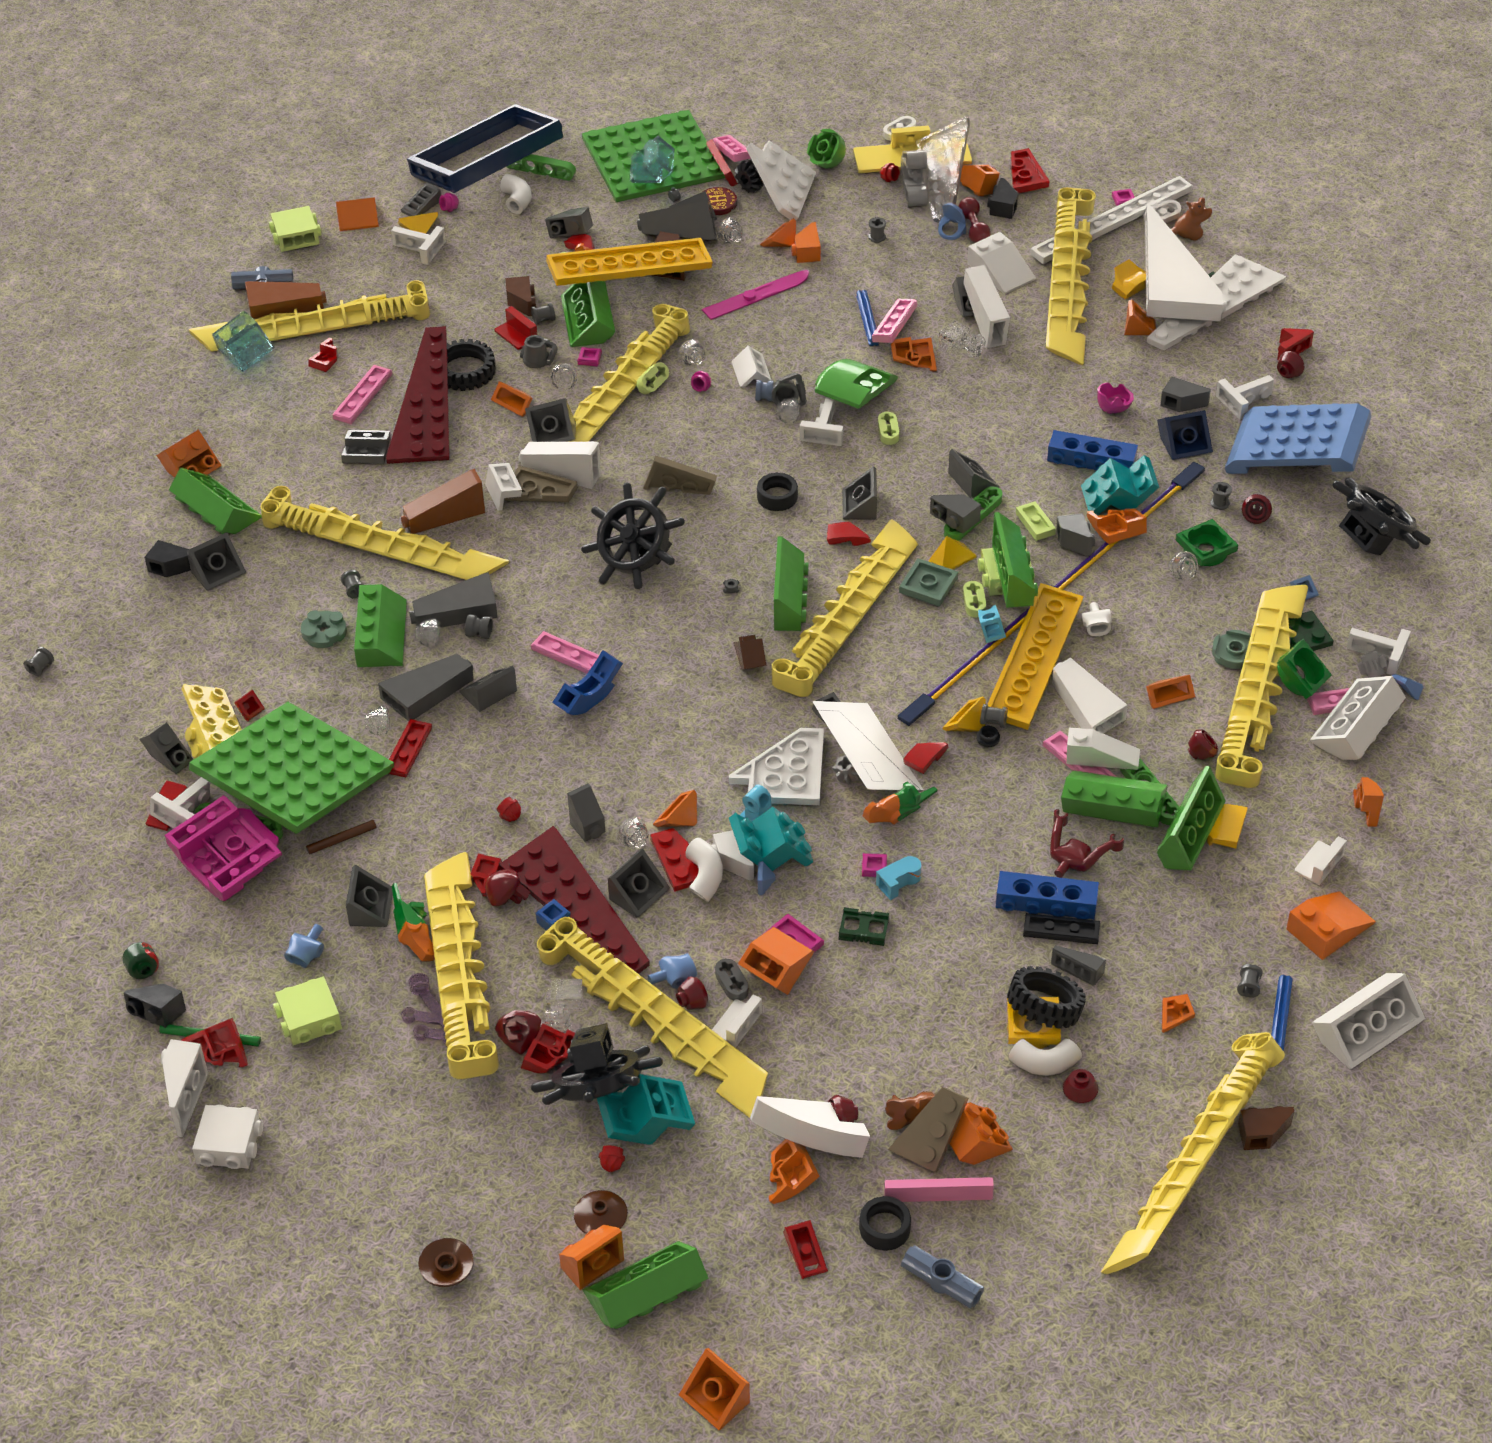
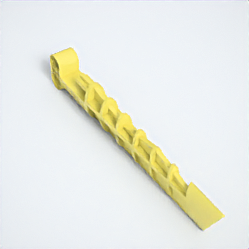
M1066 187L1059 190L1056 207V232L1054 236L1046 349L1060 357L1083 365L1086 336L1076 333L1078 324L1087 322V319L1082 314L1085 306L1088 305L1084 291L1089 289V285L1082 282L1080 276L1090 273V268L1081 263L1082 260L1091 257V252L1087 247L1092 241V235L1090 234V222H1087V219L1078 222V229L1074 228L1075 215L1088 216L1093 213L1096 195L1094 191L1089 189Z
M414 280L407 284L408 295L387 298L386 294L371 297L363 295L362 298L343 304V300H340V305L321 309L320 304H317L318 310L298 313L296 308L294 313H271L252 321L250 317L248 322L229 328L228 322L192 328L189 329V332L212 352L331 330L346 329L359 325L373 324V321L380 323V320H384L386 322L389 318L395 320V317L403 319L405 315L416 320H425L430 316V310L424 283Z
M659 304L653 307L652 312L656 329L651 335L648 334V331H644L635 341L629 343L625 355L617 357L615 361L619 366L617 371L605 372L603 377L607 382L602 386H593L591 388L592 394L578 404L579 406L574 414L576 421L575 440L568 442H589L637 386L638 378L650 366L656 364L662 358V355L673 345L678 336H684L690 332L688 312L685 309L667 304Z
M286 486L274 487L260 506L263 525L266 528L273 529L279 526H286V528H293L295 531L300 530L302 533L307 532L309 535L315 534L319 538L332 540L340 544L349 545L465 580L489 572L490 575L509 563V560L469 549L463 555L451 549L450 542L442 544L427 535L405 533L404 528H399L396 532L382 530V521H376L370 526L359 521V514L349 516L339 511L337 507L326 508L311 503L309 509L293 505L290 489Z
M893 519L888 521L871 543L878 550L870 557L862 556L859 559L862 563L848 573L846 584L837 587L836 591L841 595L839 601H826L824 606L830 612L826 615L815 616L812 619L814 625L801 633V639L792 650L797 658H801L798 663L787 659H777L772 663V685L775 688L799 697H806L812 693L813 683L822 673L823 669H825L918 545L916 540Z
M1307 585L1275 588L1264 591L1261 595L1227 723L1225 739L1222 742L1221 753L1217 758L1215 776L1223 783L1246 788H1254L1260 783L1262 763L1256 758L1244 756L1248 735H1253L1250 747L1254 748V751L1259 752V749L1264 750L1267 736L1272 733L1273 727L1270 723V716L1275 715L1278 709L1269 702V696L1280 695L1283 691L1280 686L1273 683L1275 678L1279 676L1277 662L1282 655L1290 650L1289 637L1297 635L1295 631L1289 629L1288 618H1301L1308 591Z
M466 852L440 863L424 875L440 1004L444 1019L446 1046L448 1047L447 1059L450 1074L456 1079L490 1075L499 1068L495 1043L489 1040L475 1042L470 1040L468 1021L473 1020L475 1032L480 1031V1034H485V1030L490 1028L488 1013L491 1007L482 994L487 990L486 982L476 980L473 975L484 968V963L480 960L471 959L472 952L481 947V942L474 940L478 922L474 920L470 909L475 906V902L465 901L461 890L472 887L469 858Z
M570 917L560 918L540 936L537 941V947L543 963L547 965L557 964L569 954L582 964L574 968L571 976L587 988V993L610 1002L608 1009L611 1011L621 1007L634 1013L629 1023L631 1027L639 1025L644 1020L654 1032L651 1038L652 1043L655 1044L661 1041L672 1054L674 1060H679L696 1068L697 1070L694 1073L696 1077L704 1072L723 1081L716 1092L750 1118L757 1096H763L768 1076L767 1071L621 960L614 958L612 953H607L604 947L600 948V944L597 942L593 943L594 940L592 938H587V934L577 928L574 919Z
M1270 1033L1243 1035L1233 1043L1232 1050L1240 1060L1230 1075L1226 1074L1216 1090L1209 1094L1205 1112L1198 1114L1194 1120V1123L1197 1125L1192 1135L1184 1137L1180 1143L1184 1148L1178 1158L1168 1162L1166 1165L1168 1171L1152 1188V1193L1146 1206L1138 1211L1141 1218L1136 1230L1125 1232L1101 1273L1110 1274L1119 1271L1149 1255L1200 1173L1206 1167L1212 1154L1220 1145L1224 1135L1233 1125L1239 1111L1245 1107L1249 1098H1251L1266 1071L1278 1065L1284 1059V1051Z

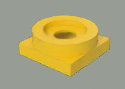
M1040 997L1046 1001L1059 1003V997ZM1007 998L1008 1044H1016L1021 1039H1025L1034 1047L1042 1049L1049 1045H1058L1061 1042V1029L1056 1028L1054 1025L1050 1028L1046 1027L1045 1023H1042V1028L1038 1032L1026 1030L1024 1024L1028 1021L1026 1019L1027 1016L1019 1015V1010H1014Z

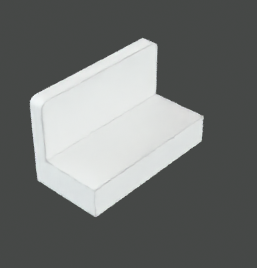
M749 345L732 360V365L741 388H745L753 379L766 383L771 381L763 354Z
M509 463L489 464L485 485L497 510L500 511L503 509L504 498L521 497L522 489Z
M1338 836L1331 846L1317 841L1297 865L1294 872L1320 885L1343 857L1347 840Z
M752 995L747 1003L735 999L712 1030L736 1048L762 1014V998Z

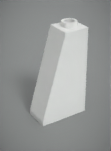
M985 265L965 269L964 286L986 349L1006 345L1010 317Z
M529 442L524 450L520 451L519 462H521L523 467L577 481L578 486L592 489L600 477L599 442Z
M1072 658L1058 663L1053 668L1052 684L1082 729H1093L1104 734L1126 720L1127 704Z

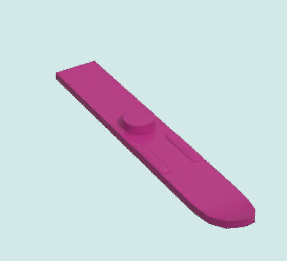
M806 269L787 275L703 308L702 311L710 320H713L804 283L808 279L809 271Z

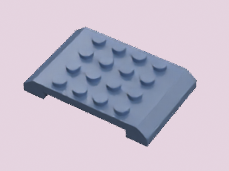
M1358 403L1252 407L1244 414L1225 465L1226 473L1247 474L1250 467L1331 465L1332 472L1354 471L1372 417L1371 412Z

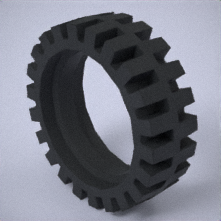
M460 339L459 343L454 340L451 341L452 345L447 343L448 363L461 357L478 358L484 362L483 366L477 370L467 373L448 370V389L452 387V390L457 391L460 388L461 391H466V388H469L470 391L474 390V386L481 388L482 384L486 385L488 380L491 381L493 379L496 366L494 353L490 346L487 347L486 343L481 344L479 340L473 343V339H468L467 342L464 339Z
M1028 966L1027 969L1023 967L1014 974L1007 998L1009 1004H1012V1008L1019 1010V1015H1026L1027 1020L1032 1021L1034 1019L1038 1025L1045 1023L1046 1027L1052 1028L1054 1025L1056 1028L1061 1029L1062 1026L1069 1028L1070 1025L1074 1026L1078 1022L1086 1002V995L1081 987H1077L1078 983L1075 981L1070 982V977H1062V973L1058 971L1053 973L1052 969L1049 968L1043 970L1039 966H1036V969L1033 966ZM1030 991H1039L1053 997H1059L1063 1004L1046 1001Z

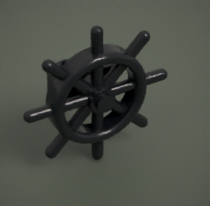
M1350 477L1345 479V484L1340 481L1333 482V488L1347 496V508L1350 509L1339 524V527L1365 552L1382 555L1394 538L1405 541L1412 549H1418L1420 546L1419 542L1424 545L1431 543V539L1417 530L1416 519L1383 493L1368 486L1358 485Z
M629 482L623 484V501L615 504L607 512L597 506L591 509L592 514L601 519L597 531V541L583 545L581 551L586 554L598 550L603 560L608 564L599 577L600 584H606L616 569L622 573L633 574L634 588L641 589L643 586L642 571L649 569L654 564L658 565L661 560L668 565L675 563V559L667 554L672 545L669 541V530L683 526L685 520L679 517L668 521L663 511L657 507L667 492L665 487H660L651 501L641 498H633L632 486ZM644 510L639 519H635L634 511ZM625 514L627 520L626 525L618 521ZM652 515L656 524L647 527L645 524ZM613 528L619 531L620 535L611 537ZM621 544L615 555H613L611 546ZM627 551H629L631 561L622 562L621 560L623 559Z
M607 1023L576 1030L574 1038L571 1040L570 1048L567 1050L570 1063H558L555 1066L556 1072L552 1075L551 1079L533 1083L531 1090L534 1093L554 1089V1091L542 1097V1102L545 1105H550L560 1099L590 1103L593 1099L610 1095L628 1086H638L640 1083L638 1077L641 1071L660 1067L663 1064V1059L657 1056L639 1060L650 1053V1048L647 1045H643L633 1051L613 1050L614 1046Z

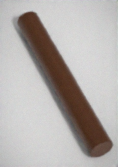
M370 820L309 844L306 846V850L309 855L374 830L377 828L374 820Z

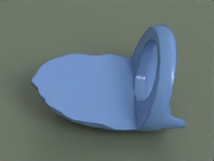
M953 203L944 204L942 206L944 217L938 225L939 235L947 240L958 239L962 234H966V219L962 209ZM950 221L958 223V231L955 234L946 235L943 233L945 224Z

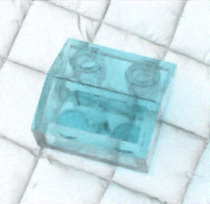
M656 136L653 140L650 139L644 148L632 155L629 181L632 183H660L673 172L675 149L659 136Z
M242 311L212 334L217 349L242 372L274 349L273 344L258 323L245 311Z

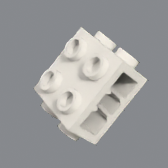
M205 1105L192 1148L196 1164L207 1167L214 1165L225 1166L231 1169H249L251 1158L256 1157L257 1137L261 1136L263 1132V1121L259 1119L257 1109Z

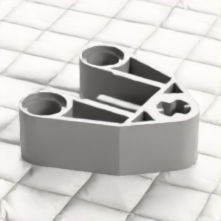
M926 150L903 151L901 156L902 181L908 207L927 206L928 204L927 188L922 178V169L927 168Z

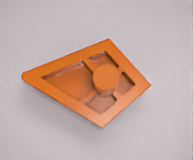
M1188 994L1163 998V1033L1195 1017Z

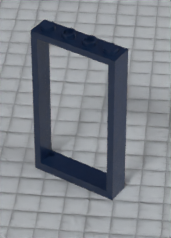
M514 104L407 158L410 173L415 178L456 193L563 138L562 124L559 119ZM517 125L534 130L454 172L438 166Z

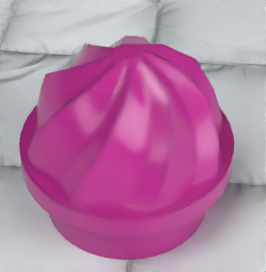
M445 193L440 196L439 205L441 210L452 212L458 208L459 200L455 194Z
M703 371L695 372L691 378L692 388L699 392L708 390L711 386L709 374Z

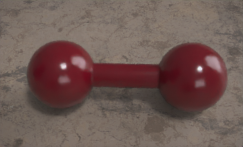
M972 197L962 199L958 207L962 209L965 219H969L972 224L968 232L970 240L976 243L991 235L989 226L979 222L977 218L980 211L979 202Z

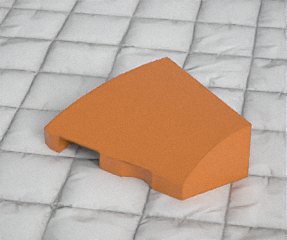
M911 337L895 339L891 343L893 361L917 368H931L930 371L933 372L937 371L931 337L911 340Z
M1136 509L1108 510L1107 515H1096L1094 511H1087V518L1091 525L1108 544L1147 533V517Z
M1362 777L1360 783L1357 784V789L1353 790L1355 808H1360L1361 812L1366 813L1367 827H1377L1384 794L1376 782L1368 777Z
M784 1139L771 1152L773 1167L770 1173V1181L777 1183V1191L769 1195V1201L772 1204L786 1201L806 1189L820 1177L804 1145Z

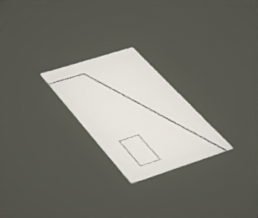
M812 701L867 789L901 790L903 783L908 781L917 790L923 791L910 768L904 764L903 757L868 703Z

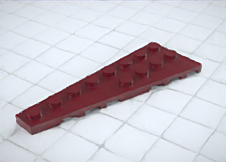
M446 326L425 327L386 455L387 464L450 460Z
M552 826L499 864L500 870L511 869L516 871L520 878V884L528 889L530 895L543 906L553 899L560 903L571 913L569 917L575 920L577 928L587 934V938H592L594 940L593 943L597 942L600 944V948L604 947L607 953H612L614 958H618L638 974L650 966V961L557 828Z

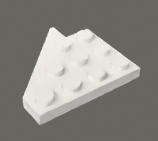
M770 140L765 144L763 150L750 142L746 150L778 212L790 220L793 218L797 220L816 171Z
M799 728L729 775V784L748 785V792L755 785H761L769 791L771 804L820 806L824 729Z

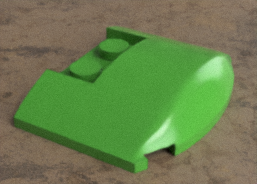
M841 359L833 362L820 373L816 379L815 393L860 409L895 383L898 376L852 359Z

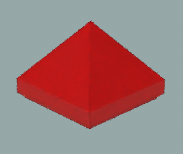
M250 690L234 702L247 722L265 709L253 690Z

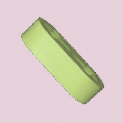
M662 362L650 366L637 380L636 385L639 392L645 395L655 391L669 377L668 367Z
M882 412L878 416L880 440L886 445L896 444L899 441L897 417L892 412Z
M977 581L965 583L963 586V599L966 613L971 617L978 618V610H986L984 588ZM973 603H977L978 608H975Z

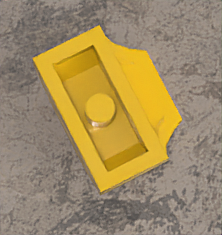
M1130 259L1114 268L1115 280L1112 290L1125 300L1146 288V271L1135 265Z

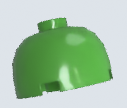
M822 129L820 130L821 133L815 134L811 138L807 154L810 156L809 160L813 164L824 169L834 168L845 157V141L834 130Z

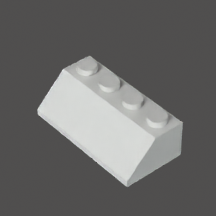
M1393 676L1356 679L1310 741L1312 744L1342 760H1358L1365 754L1369 745L1376 740V736L1388 724V720L1400 708V704L1406 697Z
M1385 973L1313 1021L1312 1024L1320 1042L1344 1065L1352 1069L1425 1020V1017L1406 975L1402 973Z

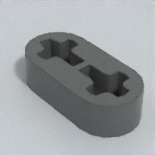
M727 958L719 960L715 965V976L725 994L733 1001L735 999L744 1000L748 996L749 986L737 963ZM722 969L731 970V976H728L727 972L722 971ZM735 983L737 988L741 989V991L733 989V984Z

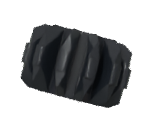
M752 159L742 161L734 170L736 173L735 178L738 180V184L741 185L742 190L746 189L748 193H754L764 186Z

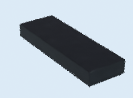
M1025 913L1023 937L1098 945L1100 921Z

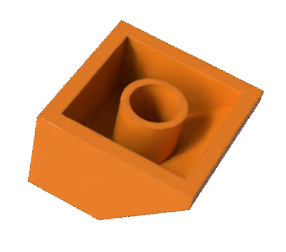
M602 1225L596 1230L589 1231L577 1243L568 1245L559 1254L561 1269L579 1290L624 1261L622 1231L619 1228Z

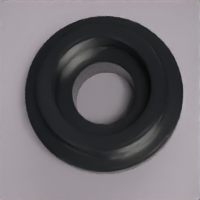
M987 725L978 731L976 739L981 746L994 747L1000 742V734L995 727Z

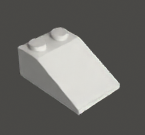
M1001 232L968 246L967 264L970 267L985 265L994 286L1004 295L1036 280L1035 275L1013 242Z
M171 1039L167 1049L162 1051L161 1064H163L169 1107L178 1137H183L207 1079L208 1070L201 1044Z

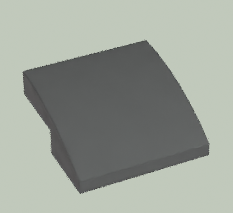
M348 430L345 436V448L341 455L342 463L384 464L390 441V431Z

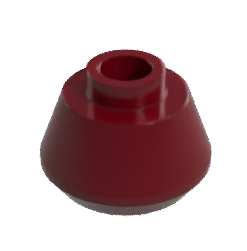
M1285 351L1280 355L1277 370L1282 377L1294 378L1304 372V361L1299 354Z
M1253 494L1247 497L1242 504L1244 518L1253 524L1265 522L1272 513L1271 502L1261 494Z
M1203 729L1194 731L1188 742V752L1194 759L1199 758L1201 760L1216 756L1218 745L1212 736Z
M689 976L678 987L676 999L681 1007H685L688 1010L703 1009L708 1003V994L703 983L697 977Z
M1074 1070L1063 1082V1092L1073 1102L1087 1103L1095 1099L1098 1094V1083L1093 1074L1088 1070Z
M834 1095L829 1099L828 1102L831 1103L840 1122L854 1123V1120L858 1119V1107L851 1099L840 1095Z

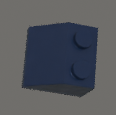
M1205 410L1157 420L1160 439L1172 460L1213 452Z

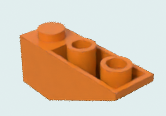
M988 164L944 166L943 168L952 178L958 179L962 182L963 186L973 190V193L977 196L993 194L994 185L997 184L1000 175L998 171Z

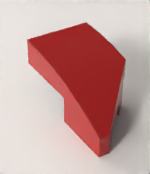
M587 234L573 235L564 241L568 249L575 250V247L581 243L585 247L595 249L592 237Z
M332 338L320 344V352L308 359L309 367L327 372L337 361V348L333 345Z
M851 522L828 524L827 541L829 545L851 541L853 546L871 543L870 537Z
M945 742L917 743L903 758V762L905 765L924 774L934 760L938 761L949 748L948 744Z
M478 853L470 874L482 896L486 897V880L492 873L500 870L499 864L502 860L501 858Z

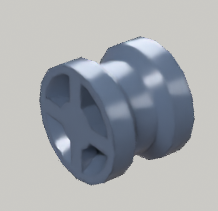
M761 380L756 381V401L767 399L773 402L772 389L774 381H768L767 383Z

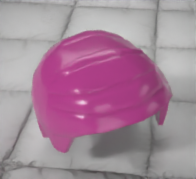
M1109 382L1102 383L1097 389L1098 404L1102 411L1109 414L1121 413L1127 410L1134 400L1133 393L1124 384L1113 387Z

